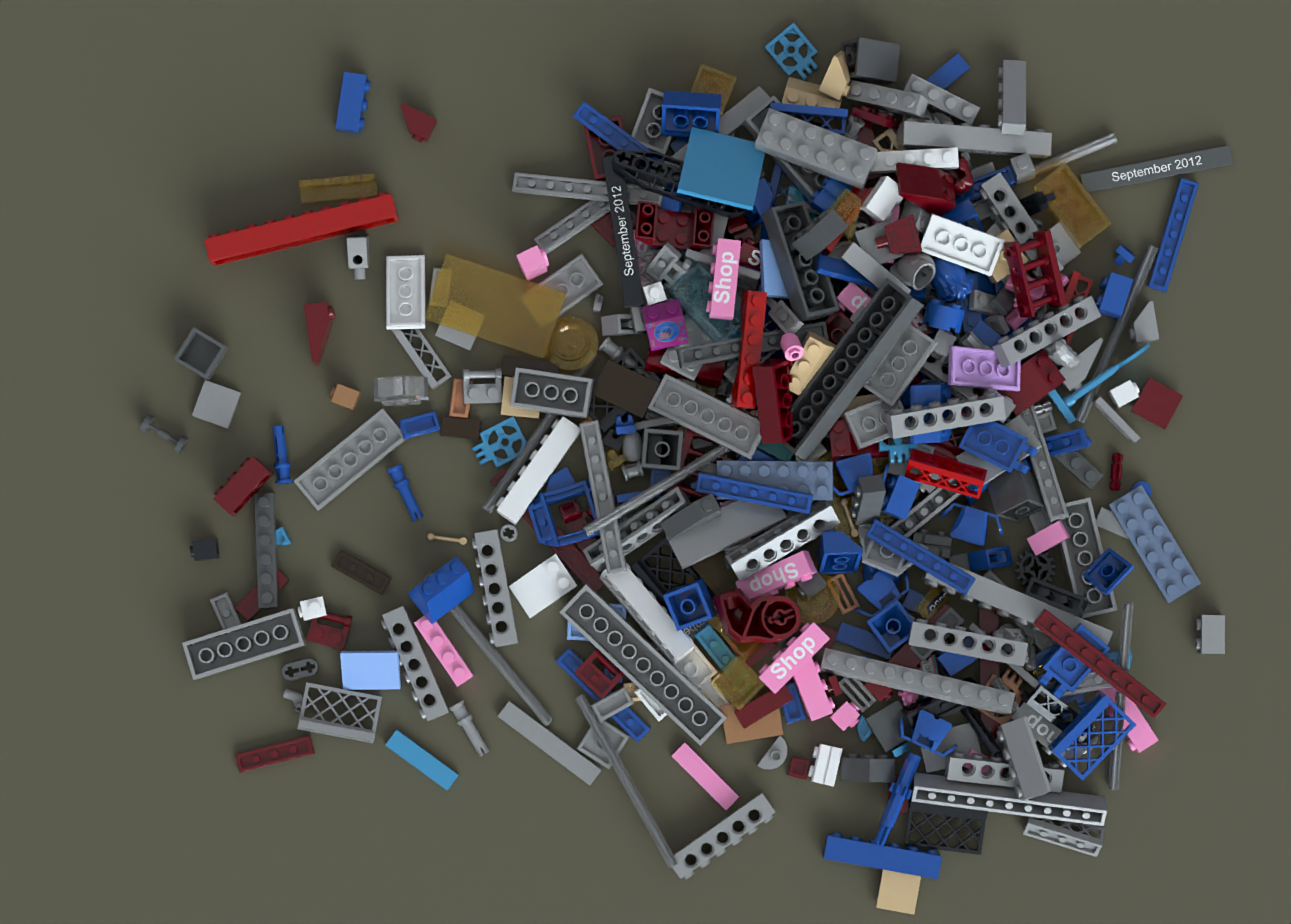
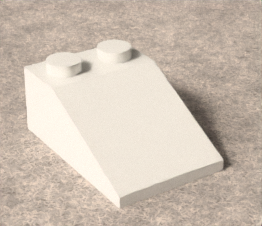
M555 554L511 584L509 588L529 618H531L576 588L577 584Z

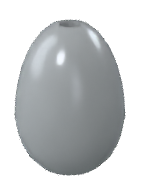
M637 431L636 433L624 434L622 440V453L628 461L641 460L643 440Z

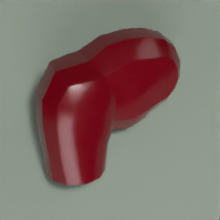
M741 588L713 596L718 617L725 633L737 643L755 641L768 644L778 642L791 636L800 625L801 615L798 606L793 600L785 596L759 594L750 599Z

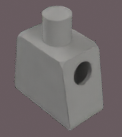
M369 236L348 237L349 269H354V279H366L365 268L370 267ZM356 255L362 257V263L356 262Z

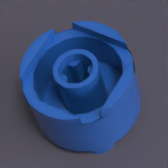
M931 299L930 302H927L923 325L928 324L930 327L947 331H954L955 328V333H960L965 314L963 306L952 303L949 306H945L944 301Z

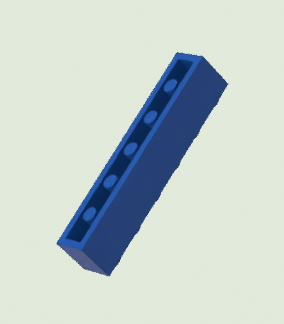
M836 832L826 836L823 853L824 859L933 879L939 878L942 856L938 855V851L927 849L926 852H920L918 847L913 846L903 849L900 848V844L889 842L888 846L884 845L882 847L873 843L874 839L865 842L862 841V837L852 835L848 839L843 838V834Z

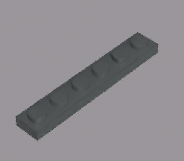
M254 494L258 608H279L275 494Z

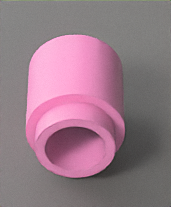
M786 333L781 337L780 345L786 359L790 361L800 359L804 354V350L798 336L794 333Z

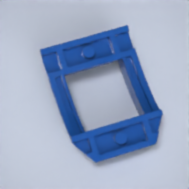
M590 479L554 491L541 492L535 502L530 504L528 510L539 544L559 547L600 535L597 529V531H593V534L591 533L589 536L584 530L558 537L549 508L551 504L564 502L586 494L593 518L596 520L597 516Z

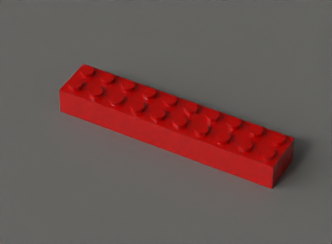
M383 192L376 194V198L362 197L358 199V202L339 203V207L335 208L325 206L320 208L321 211L314 213L313 210L302 212V216L298 217L288 215L283 217L281 221L276 222L273 219L265 221V225L257 226V224L248 225L245 230L231 229L224 235L219 233L208 235V239H204L208 259L213 266H218L398 222L399 217L395 200L392 194Z

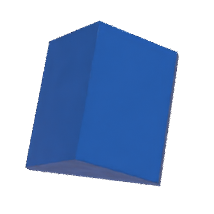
M1109 547L1083 576L1103 596H1107L1131 572L1134 566Z

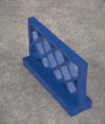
M1101 691L1048 748L1083 781L1136 724ZM1109 704L1114 708V717H1104V710ZM1125 719L1130 723L1124 730H1117V720ZM1101 720V731H1090V724L1093 721ZM1104 720H1114V730H1104ZM1114 733V741L1111 744H1104V734ZM1087 734V745H1077L1079 735ZM1090 734H1101V744H1090ZM1101 747V754L1097 758H1090V748ZM1074 748V759H1065L1061 755L1066 749ZM1077 748H1087V758H1077ZM1087 761V769L1081 774L1077 770V762Z

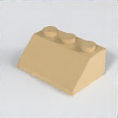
M789 77L782 103L840 109L842 98L838 100L819 91L821 85ZM814 117L812 120H810L816 123L824 124L822 120L818 117ZM837 119L831 120L828 124L834 127Z
M811 331L808 332L801 344L804 350L803 356L798 360L792 361V365H789V375H792V383H789V390L797 395L801 394L837 346Z

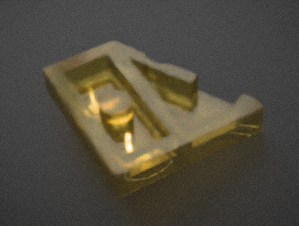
M846 188L826 213L832 209L836 211L848 226L841 234L851 241L854 236L862 200Z

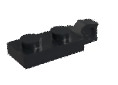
M1039 191L1019 201L1031 217L1046 210L1049 207L1048 202L1055 200L1056 197L1054 192L1044 195L1043 191Z

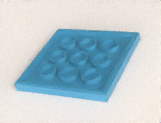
M692 127L677 193L753 210L765 153L755 149V142Z

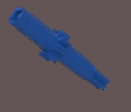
M908 752L896 783L891 782L888 791L892 793L879 823L880 828L873 843L884 847L890 829H893L905 798L910 799L913 790H910L909 787L919 765L920 756Z

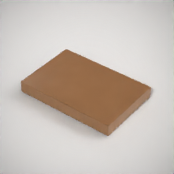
M752 701L720 706V709L727 715L723 722L726 744L784 735L779 708L744 729L734 712Z

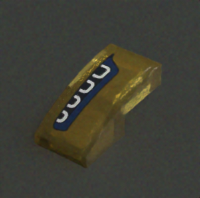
M940 586L932 587L913 608L925 620L929 621L951 596L943 592V588Z

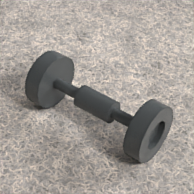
M149 414L139 430L146 433L151 428L160 437L176 444L174 452L179 455L187 445L189 438L183 435L179 441L171 437L172 434L164 429H158L153 426L155 417Z

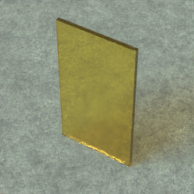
M446 254L425 314V320L544 359L563 301L566 298V293Z

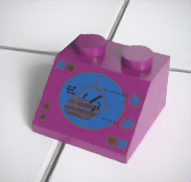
M679 299L641 307L651 351L689 343Z

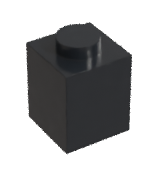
M218 539L192 541L193 546H190V555L194 557V561L220 558Z

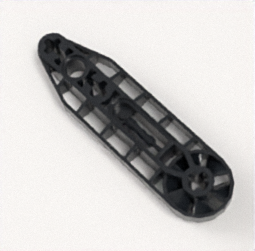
M620 149L613 155L612 166L614 170L644 190L728 218L739 217L747 210L689 196L688 199L673 194L678 189L684 163L682 160L653 151ZM648 157H655L661 159V162ZM664 161H667V162H670V163L679 165L680 167L677 168V167H675V166H672V165H669V164H666V163H663V162H664ZM642 165L644 169L640 170L637 169L635 166ZM640 180H643L651 184L653 183V185L649 186L647 184L642 183ZM655 185H659L663 188L671 190V192L655 188ZM691 198H695V199H698V200L707 202L708 204L705 205V204H702V203L693 201V200H691Z

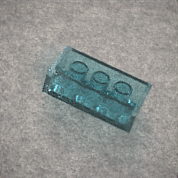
M698 263L670 287L669 295L673 300L679 299L681 308L713 342L735 338L742 331L741 307L735 301L733 320L709 318L710 312H706L707 300L711 301L712 293H708L709 281L713 282V277Z

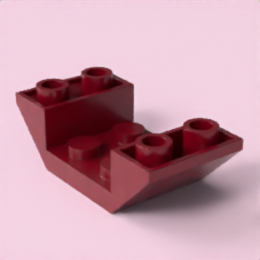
M638 201L635 239L655 248H663L668 242L676 250L685 252L687 248L697 251L712 247L714 213L695 208L693 213L657 209L658 203Z

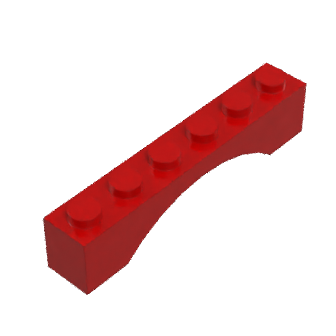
M742 291L740 310L742 325L741 348L737 373L732 387L730 407L755 409L756 406L752 367L760 364L767 292Z

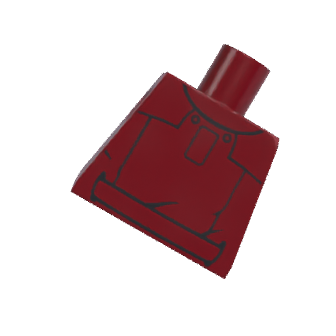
M913 214L884 226L886 235L875 238L877 249L889 246L891 255L922 252Z

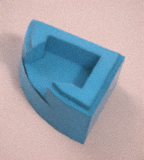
M283 526L276 529L277 545H289L292 543Z
M861 715L857 723V732L860 739L865 742L872 731L865 721L866 718Z
M906 742L890 751L893 757H898L910 750V746Z

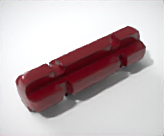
M1113 453L1110 475L1112 482H1110L1109 488L1110 490L1118 491L1121 487L1119 481L1122 476L1121 462H1123V454Z

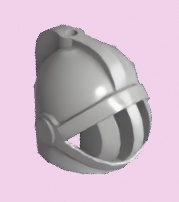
M922 252L908 253L890 267V273L903 284L911 286L915 290H921L934 278L936 267L930 255Z

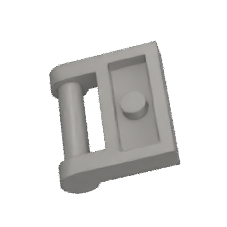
M501 368L486 371L462 369L463 404L502 403ZM494 378V384H469V379Z

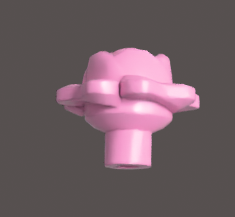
M903 690L898 691V696L902 697L904 706L916 703L918 694Z

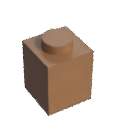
M337 384V387L332 388L330 398H332V403L354 411L361 393Z

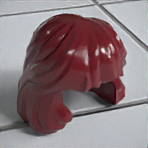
M965 157L958 159L959 169L943 170L953 176L955 195L969 191L974 184L973 175Z

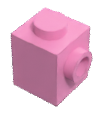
M845 701L829 717L844 731L848 726L852 728L859 722L858 717L860 714L857 712L859 708L852 701L850 703Z

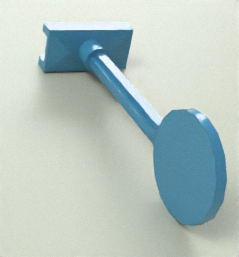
M1148 342L1117 365L1109 367L1071 395L1068 394L1062 398L1055 389L1048 393L1068 424L1076 420L1069 407L1075 404L1077 399L1112 376L1120 367L1147 350L1151 346Z

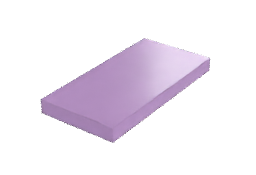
M949 346L948 385L1020 391L1021 360L1010 366L1001 367L994 350Z

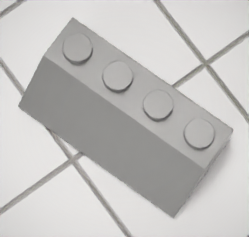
M1027 716L997 727L998 740L1004 746L1003 756L1010 765V777L1016 783L1015 792L1017 797L1021 798V801H1025L1050 792L1051 788Z

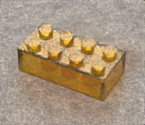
M1066 163L1032 188L1035 193L1043 191L1044 195L1054 192L1056 199L1048 202L1049 207L1047 209L1055 220L1061 223L1078 249L1112 224Z

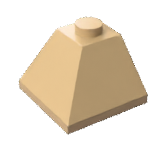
M843 51L834 55L819 88V91L838 100L843 98V96L846 97L851 88L849 86L850 75L846 56Z

